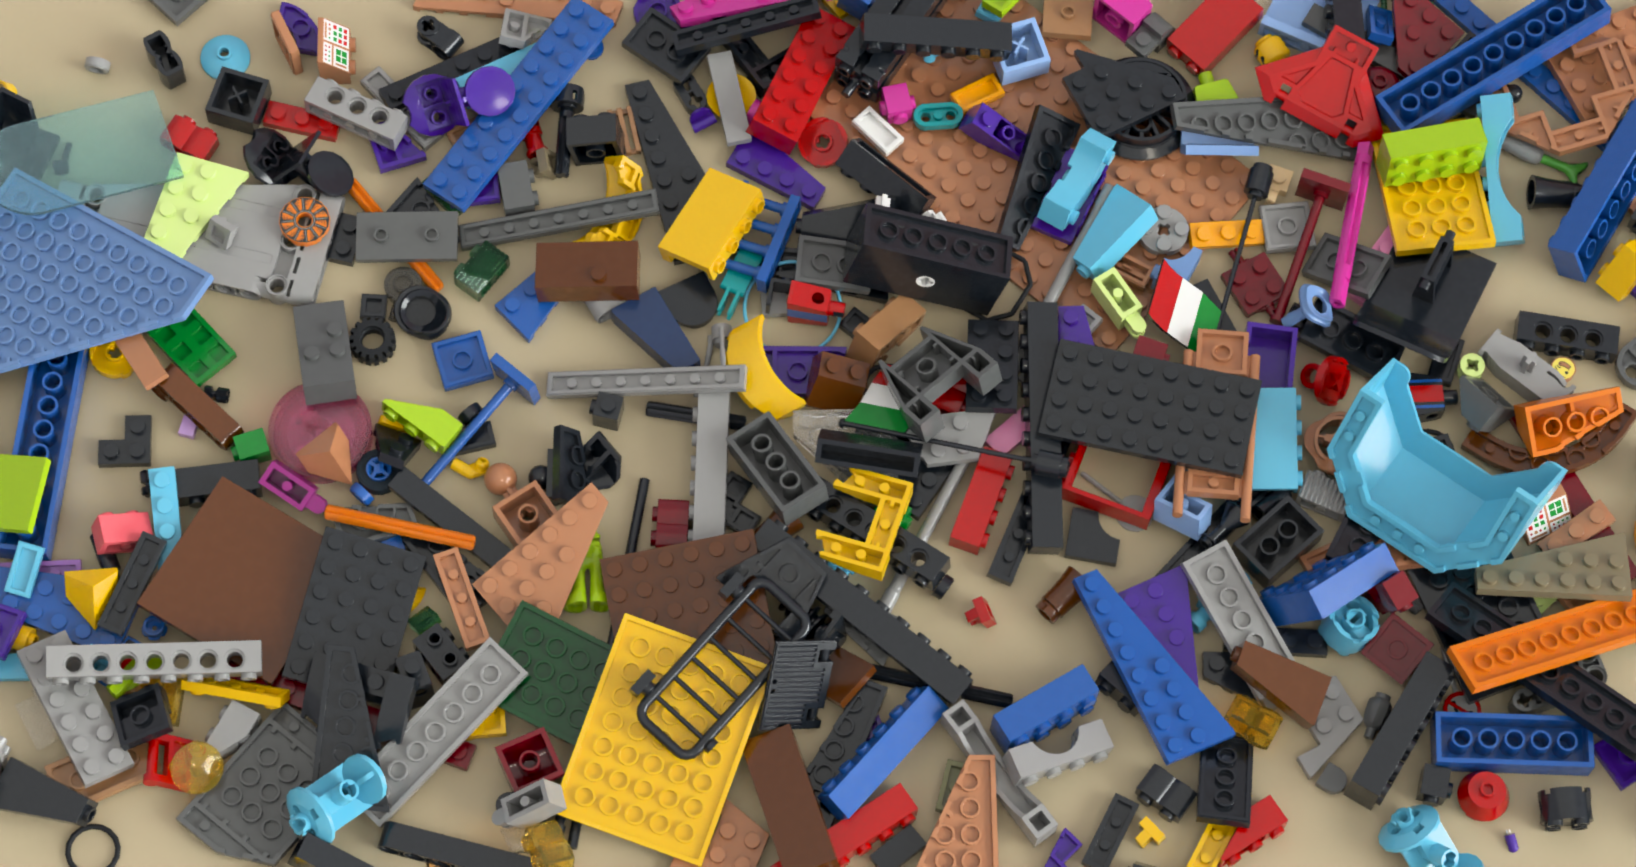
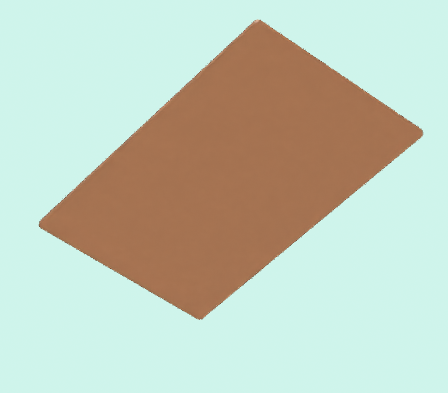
M948 0L936 17L983 21L975 16L982 0ZM1019 0L1000 21L1015 23L1035 17L1042 35L1043 14L1025 0ZM1042 37L1051 59L1049 72L1003 85L1002 88L1005 91V96L988 104V106L1026 134L1035 106L1037 105L1047 107L1081 124L1070 147L1075 150L1080 137L1088 129L1083 117L1062 84V78L1081 70L1074 57L1075 50L1078 49L1097 54L1078 40ZM911 53L888 86L906 83L909 96H914L917 108L921 104L952 102L950 93L991 73H994L999 83L1000 80L993 61L988 58L968 60L965 57L955 56L954 58L947 59L939 55L934 62L926 63L923 57ZM834 80L822 92L808 122L819 117L837 121L845 129L849 142L852 139L861 138L882 154L851 125L852 120L869 105L881 116L879 109L881 97L876 103L871 100H865L857 94L858 89L856 88L850 98H845L841 94L844 87ZM915 110L912 113V120L899 125L890 124L904 137V142L885 158L937 197L929 210H933L935 214L941 211L948 222L996 233L1018 161L978 143L960 130L959 126L954 129L920 130L913 122ZM951 115L946 116L948 120L954 119ZM1163 116L1173 126L1172 119ZM928 117L921 118L925 122L930 120ZM1153 119L1159 134L1165 132V130ZM1141 124L1135 125L1139 129L1146 128L1144 125ZM1180 147L1169 155L1148 161L1129 160L1115 155L1106 171V179L1102 188L1105 183L1113 186L1119 184L1151 204L1153 208L1165 204L1179 211L1185 217L1187 224L1231 221L1249 200L1244 193V187L1250 169L1230 155L1180 154ZM1159 227L1158 234L1169 235L1168 228ZM1030 228L1020 250L1015 252L1028 261L1033 281L1028 295L1037 302H1043L1076 241V236L1070 246ZM1187 236L1184 247L1174 255L1151 254L1144 249L1139 240L1126 254L1154 267L1156 264L1161 265L1164 257L1169 260L1178 259L1188 254L1191 250ZM1012 257L1010 281L1024 291L1028 282L1023 263ZM1119 260V261H1118V262H1120V263H1122V264H1126V265L1132 267V269H1134V270H1136V271H1138V272H1140V273H1142V274H1144V275L1147 274L1146 272H1144V271H1142V270H1140V269H1138V268H1136V267H1134V266H1132V265H1130V264H1128V263H1126V262H1124V261H1122V260ZM1076 265L1056 303H1058V306H1081L1085 304L1103 318L1101 325L1092 334L1094 345L1117 350L1130 334L1125 327L1121 330L1117 329L1091 293L1093 280L1091 278H1083L1077 272L1076 268L1078 266ZM1150 278L1144 291L1127 284L1143 306L1141 311L1143 319L1147 316L1154 289H1151L1152 278Z

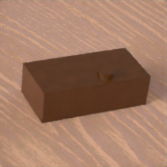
M638 241L537 243L535 291L538 302L639 300L641 254Z

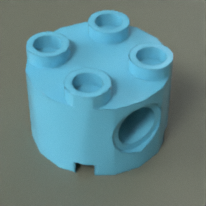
M1358 596L1329 616L1321 619L1318 632L1338 654L1348 656L1362 650L1368 641L1373 639L1380 627V624L1378 625L1380 617L1377 609L1369 600Z

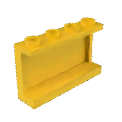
M709 168L658 245L662 258L671 263L676 258L705 271L709 279L715 280L717 275L721 274L725 269L726 261L730 255L737 251L739 241L744 234L750 231L752 222L757 214L763 211L765 200L761 189Z

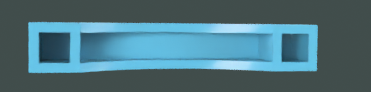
M1510 92L1480 96L1481 103L1476 104L1477 116L1482 118L1483 130L1488 141L1482 161V167H1486L1487 176L1483 177L1484 192L1488 191L1489 201L1486 202L1496 238L1495 247L1525 244L1523 218L1507 200L1499 176V157L1502 144L1515 122L1513 97Z

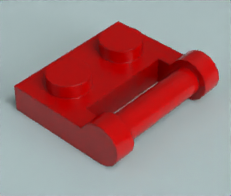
M165 734L146 742L148 744L146 773L143 775V784L146 786H160L185 793L191 789V760L193 758L194 740ZM159 744L165 746L163 775L157 774Z

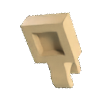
M1270 164L1273 168L1274 177L1264 205L1275 204L1278 195L1286 196L1294 171Z

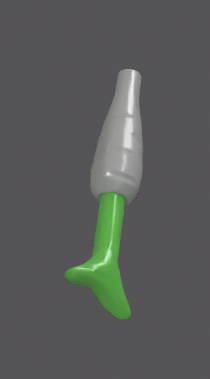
M1506 136L1502 144V149L1519 159L1533 165L1542 163L1561 171L1573 183H1578L1577 176L1588 167V162L1567 164L1544 154L1543 149L1513 137Z

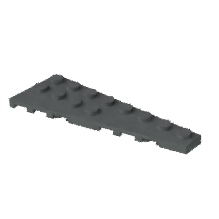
M1263 97L1174 102L1170 105L1174 130L1354 161L1357 153V147L1352 148L1345 144L1348 136L1340 133L1335 139L1280 109L1283 101L1276 97L1272 103L1265 101ZM1348 118L1345 124L1353 128L1356 122Z

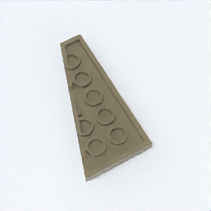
M1625 532L1505 560L1502 564L1498 565L1488 564L1479 566L1474 571L1476 595L1631 602L1633 597Z

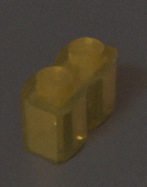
M1243 694L1236 695L1224 717L1234 729L1236 736L1244 737L1253 746L1264 750L1268 749L1283 721V717L1276 711L1260 706L1255 700Z
M556 820L525 827L521 843L524 851L529 852L531 856L532 867H574L575 857L573 851L564 838L561 827Z

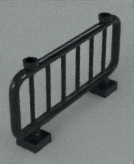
M737 571L717 593L724 600L729 596L733 600L655 685L652 682L656 675L647 669L629 689V692L636 698L640 693L645 696L637 706L636 714L639 723L677 758L691 760L703 751L708 754L718 743L715 737L767 681L772 655L731 618L744 603H747L787 641L804 640L811 629L809 615L771 580L757 578L743 587L741 583L745 578ZM757 589H766L800 620L801 626L793 637L789 636L749 599ZM727 622L770 660L757 676L714 638ZM709 641L753 680L739 696L696 658V655ZM691 661L735 699L722 715L717 713L678 677ZM674 680L717 719L704 735L660 696ZM655 700L699 738L692 748L687 750L681 748L649 719L647 710Z

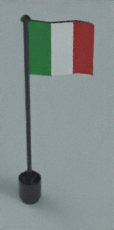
M1254 163L1248 173L1244 193L1251 200L1221 309L1202 291L1178 275L1165 259L1162 260L1147 315L1161 331L1186 349L1196 352L1198 328L1220 330L1256 201L1268 198L1274 177L1273 168L1266 163Z
M881 371L873 379L857 407L846 419L842 418L839 420L841 428L846 426L924 442L917 435L906 433L909 428ZM933 438L927 442L1031 463V469H1035V475L1060 479V477L1066 478L1069 470V457H1064L1062 453L1042 449L1039 450L1038 454L1034 453L1033 457L1029 458Z

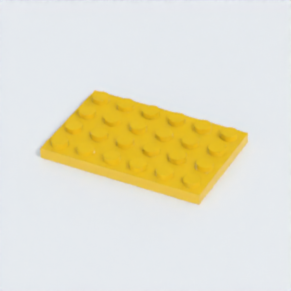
M1466 118L1450 119L1443 123L1466 120ZM1382 126L1384 134L1392 133L1387 126ZM1381 139L1371 142L1374 147L1373 159L1396 257L1433 253L1440 237H1444L1447 230H1452L1456 234L1453 239L1454 251L1495 247L1496 238L1479 170L1473 173L1455 174L1447 178L1438 177L1424 182L1415 181L1404 183L1401 186L1392 185L1384 187L1376 164Z

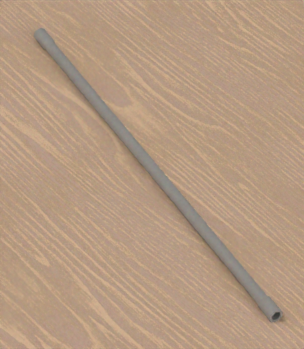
M1104 184L1089 217L1043 302L1056 303L1077 265L1073 256L1112 191L1113 185ZM1018 346V373H1019V371H1020V360H1021V358H1024L1023 349H1020L1019 346ZM970 463L955 464L916 535L926 543ZM896 572L892 582L880 599L890 608L889 613L892 612L900 597V592L909 577L906 574L900 575Z

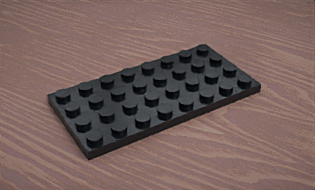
M1060 339L1038 436L1241 479L1262 380Z

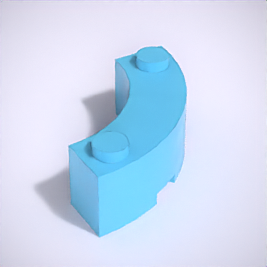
M1089 128L1080 137L1074 153L1067 166L1071 169L1065 172L1062 179L1057 180L1053 188L1044 197L1037 218L1061 231L1069 224L1074 225L1079 217V210L1096 185L1106 164L1110 165L1114 159L1116 152L1113 151L1116 141Z

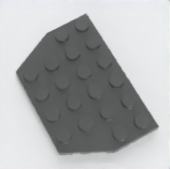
M287 703L281 708L275 709L177 816L176 820L216 854L275 867L302 837V835L299 836L294 833V830L290 827V815L286 805V796L292 788L299 786L306 788L312 784L317 731L315 729L317 727L306 718H301V714Z

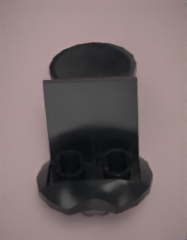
M263 127L253 130L251 141L243 146V157L248 169L256 179L265 185H286L296 177H299L306 184L311 185L325 196L339 197L345 195L352 188L354 182L353 171L349 164L338 154L330 151L316 152L312 156L309 154V151L321 134L319 130L293 147L284 135L274 129Z

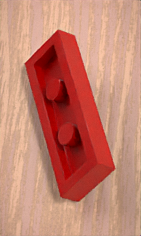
M269 100L263 119L264 127L304 136H310L319 130L321 134L318 139L335 143L340 131L339 126L306 112L305 108Z

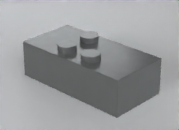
M344 300L294 306L293 313L306 406L357 399Z
M769 411L726 438L730 454L784 525H789L829 499L824 481Z

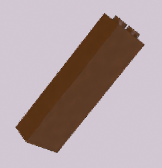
M790 724L749 738L743 753L782 867H841Z

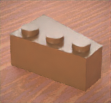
M901 295L897 298L895 296L891 297L881 311L877 309L870 316L867 323H860L852 333L854 338L845 357L870 363L869 369L878 360L885 361L888 358L886 353L895 345L899 347L920 326L927 310L913 298Z

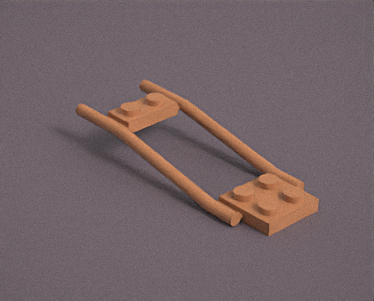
M1198 328L1196 352L1191 349H1185L1183 352V364L1259 380L1260 355L1252 354L1248 356L1249 332ZM1257 408L1241 479L1197 469H1188L1186 471V467L1175 465L1173 517L1180 518L1183 516L1184 494L1189 497L1238 500L1241 498L1240 521L1242 523L1250 522Z

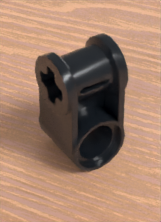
M423 16L417 22L418 41L444 61L450 59L464 44V40L459 33L448 28L433 16Z

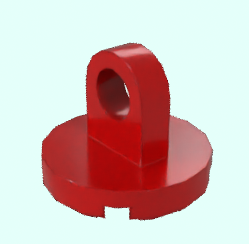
M1336 355L1328 356L1320 365L1315 363L1307 364L1301 371V383L1305 387L1314 390L1315 397L1320 404L1335 406L1338 404V399H1343L1349 388L1351 374L1346 366L1349 364L1346 359ZM1316 370L1315 381L1311 383L1310 375Z

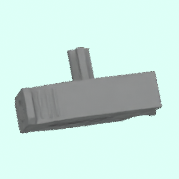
M1496 329L1477 353L1483 358L1486 367L1497 379L1528 402L1573 394L1576 386L1573 384L1571 387L1565 388L1567 382L1555 368L1537 356L1536 352H1532L1520 342L1502 335L1500 329Z

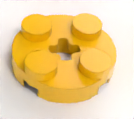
M115 341L89 348L93 368L102 376L112 379H125L131 376L134 371L121 350V356L117 358H112L111 354H109L110 351H115L116 348H119Z

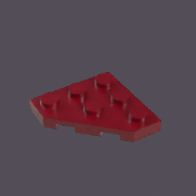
M1394 0L1392 2L1394 42L1397 54L1396 69L1405 78L1444 56L1465 33L1429 0Z

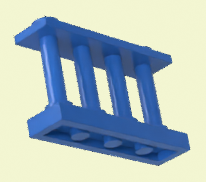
M793 194L790 195L788 203L784 202L783 204L764 198V209L780 213L781 220L779 224L775 223L773 225L756 219L752 222L751 229L771 234L773 239L770 245L766 244V246L744 239L739 241V249L762 256L764 259L762 265L754 267L731 259L726 261V269L754 277L757 291L767 293L770 280L774 277L778 263L781 260L802 209L801 197Z

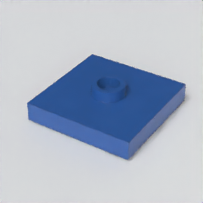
M480 330L431 343L445 392L494 379Z

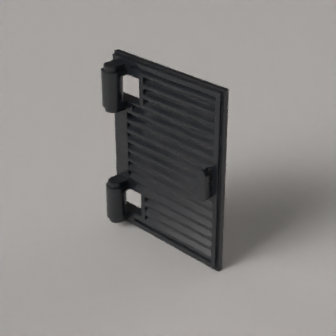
M837 640L775 641L757 730H773L786 724H790L792 729L820 728L821 720L817 717L818 709L824 708L833 666V661L829 659L830 650H836Z

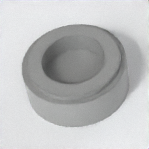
M89 56L86 57L84 67L86 70L96 74L109 73L111 63L100 57Z

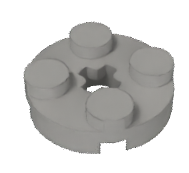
M1164 204L1153 208L1159 220L1139 241L1144 249L1151 254H1167L1169 256L1179 252L1186 244L1189 225L1179 211ZM1159 227L1168 228L1169 235H1159Z

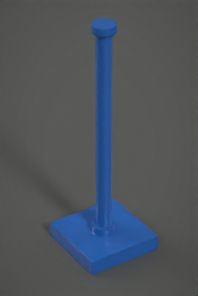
M495 353L490 362L495 374L503 380L504 385L421 480L428 485L435 480L511 391H517L533 405L540 400L541 397L536 384L498 353Z

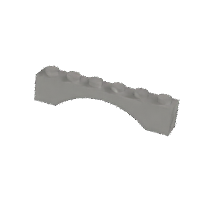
M962 699L943 712L940 723L966 757L968 755H995L996 797L1031 844L1036 847L1056 833L1058 823L1043 803L1023 784L1014 787L1001 755L965 700Z

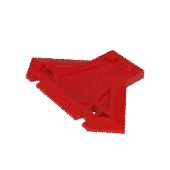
M1334 24L1322 47L1255 67L1263 99L1272 103L1276 97L1283 101L1280 109L1335 139L1340 133L1348 136L1345 144L1352 148L1357 147L1358 142L1380 140L1384 133L1367 74V69L1378 52L1379 47ZM1283 83L1291 87L1288 93L1280 89ZM1348 118L1356 122L1353 128L1345 124Z

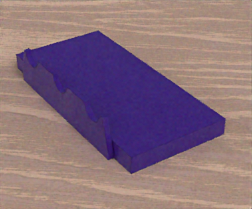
M1070 148L1069 151L1065 152L1061 160L1062 165L1059 171L1055 172L1049 191L1057 180L1062 179L1065 172L1071 169L1067 165L1074 153V149ZM1106 164L1096 185L1079 210L1080 214L1074 225L1069 224L1061 231L1037 218L1036 215L1031 229L1071 246L1075 236L1078 237L1102 188L1109 165Z

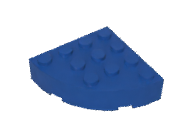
M1372 541L1362 545L1359 550L1346 555L1337 556L1329 561H1326V559L1317 561L1312 565L1313 569L1298 573L1292 579L1277 587L1272 585L1261 590L1259 598L1276 627L1321 620L1397 572L1398 568L1386 544L1374 545Z

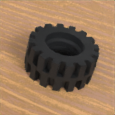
M370 316V320H367L365 317L362 319V323L358 321L355 323V328L351 329V335H349L350 347L354 357L358 358L359 362H366V365L371 366V363H375V366L380 365V361L385 363L388 357L391 358L393 356V351L396 349L395 333L390 323L384 322L383 318L379 317L378 320H375V316ZM371 333L379 334L384 339L383 344L375 349L364 347L362 340Z

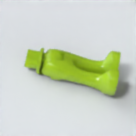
M597 531L564 607L566 612L581 613L587 609L585 571L587 569L590 571V609L594 612L609 611L600 559H603V552L600 544V534H597Z

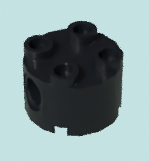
M1581 786L1550 788V794H1546L1545 790L1537 792L1541 812L1540 824L1545 826L1546 832L1560 831L1562 826H1571L1572 830L1588 829L1587 825L1594 821L1590 788L1586 787L1582 792Z

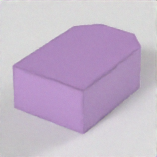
M184 415L178 435L194 440L198 427Z

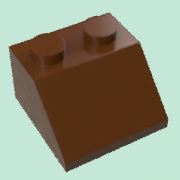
M825 351L820 352L812 359L805 406L848 417L860 403L866 389L870 363Z

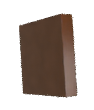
M840 647L829 656V659L833 661L826 699L844 708L877 670L871 663Z

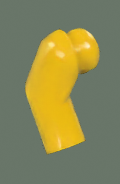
M479 457L476 462L467 464L455 458L450 469L467 479H473L485 475L489 468V461L484 457Z

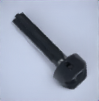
M567 83L550 105L553 111L559 113L554 175L557 178L569 177L571 154L566 146V118L574 117V114H579L584 110V89L572 83Z

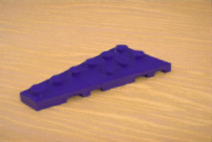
M1181 566L1119 592V596L1199 688L1188 580Z

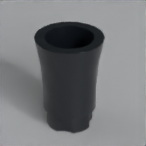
M1531 175L1526 190L1527 207L1529 210L1539 208H1570L1572 200L1578 196L1583 186L1572 181L1554 180Z

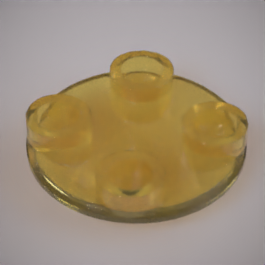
M198 740L181 747L169 765L171 777L176 786L189 794H202L213 789L220 781L224 769L223 759L218 750L212 745Z

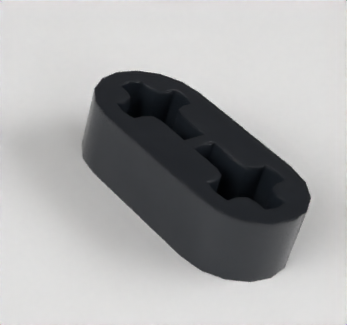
M693 75L685 82H688V91L684 86H680L673 81L674 92L686 112L690 115L699 108H707L706 96ZM692 96L696 102H700V107L692 105Z

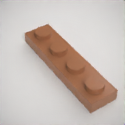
M455 547L434 554L433 559L466 652L479 648L490 636L459 549Z

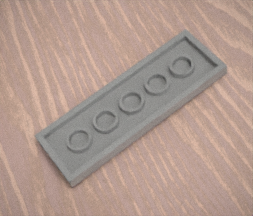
M1227 540L1180 564L1230 654L1235 646L1248 641L1295 661ZM1247 683L1257 702L1265 698Z
M66 630L16 652L86 789L134 767V762L128 750L124 751L121 748L116 727L94 685H80V681H69V685L55 686L53 682H48L46 678V646L73 645ZM79 660L70 661L67 665V670L71 672L78 671L81 667V662Z

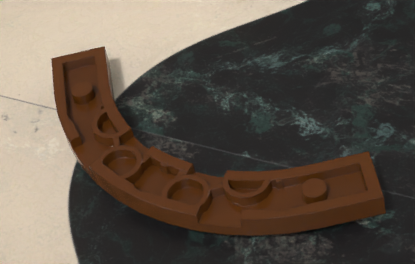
M1623 403L1624 412L1603 425L1596 427L1590 434L1580 439V442L1569 447L1564 446L1562 450L1556 453L1531 457L1527 448L1506 443L1488 432H1475L1474 430H1471L1463 441L1461 449L1494 468L1508 473L1539 468L1542 463L1553 461L1567 469L1566 474L1584 469L1608 455L1625 437L1636 421V410Z

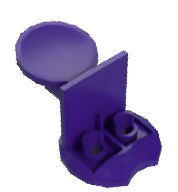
M494 66L481 67L473 71L467 78L464 87H458L455 78L428 74L422 75L411 82L405 90L402 103L409 111V126L420 134L437 136L452 130L455 125H470L465 107L469 106L477 114L484 116H495L503 113L513 103L515 85L511 76L506 71ZM428 89L431 90V95L426 93ZM435 113H438L439 115L437 121L434 120Z

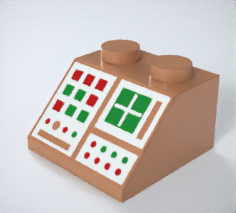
M318 17L317 64L320 77L332 79L338 84H351V75H356V60H352V52H356V37H351L350 28L326 18Z
M1561 483L1523 534V538L1528 546L1544 539L1572 519L1567 494Z

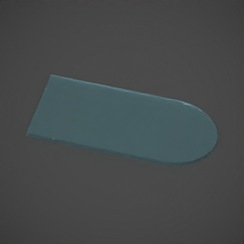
M154 90L15 124L0 131V206L15 213L24 215L45 214L184 178Z

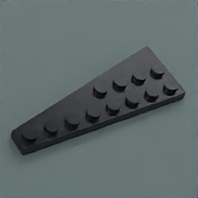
M645 80L625 85V91L634 116L652 188H656L660 217L666 234L703 179L705 173L651 82ZM676 258L673 260L674 266L685 263Z

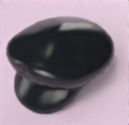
M422 285L411 286L403 290L396 299L393 308L394 318L398 326L407 334L423 340H433L444 334L452 318V309L448 300L436 290Z

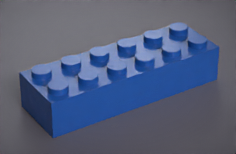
M1435 711L1430 719L1431 764L1451 768V771L1589 776L1595 767L1593 733L1569 716Z

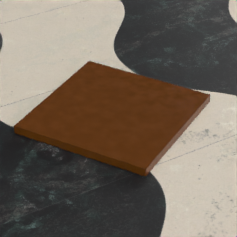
M222 476L137 601V606L197 642L261 640L263 676H257V678L272 686L284 668L323 536ZM232 656L228 661L240 666L243 659L240 656Z

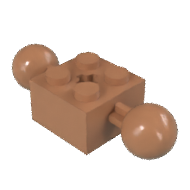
M495 463L485 472L484 483L486 488L492 494L505 498L492 506L493 517L514 548L557 512V509L536 480L517 490L515 487L517 475L510 465ZM528 517L530 521H525L524 518Z

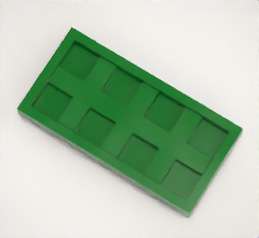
M195 309L192 310L185 321L145 332L198 387L202 386L237 357L235 351Z

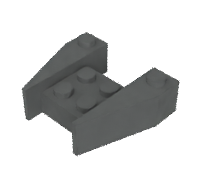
M922 326L920 327L923 338L922 342L891 367L883 360H879L878 363L883 378L908 428L927 443L945 428L940 410L932 402L962 378L983 396L1003 380L998 362L981 348Z

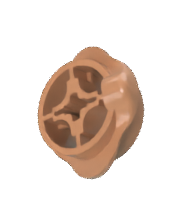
M1343 411L1330 413L1323 419L1312 423L1304 434L1305 448L1314 458L1317 466L1323 472L1335 476L1334 472L1336 471L1333 461L1321 452L1318 443L1322 444V447L1325 448L1329 446L1335 433H1326L1325 435L1320 433L1331 426L1339 428L1347 412Z

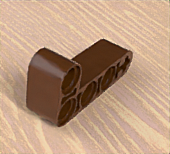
M170 363L165 368L169 377L151 390L163 401L167 402L170 400L215 444L226 451L234 443L233 436L243 434L244 430L176 365Z

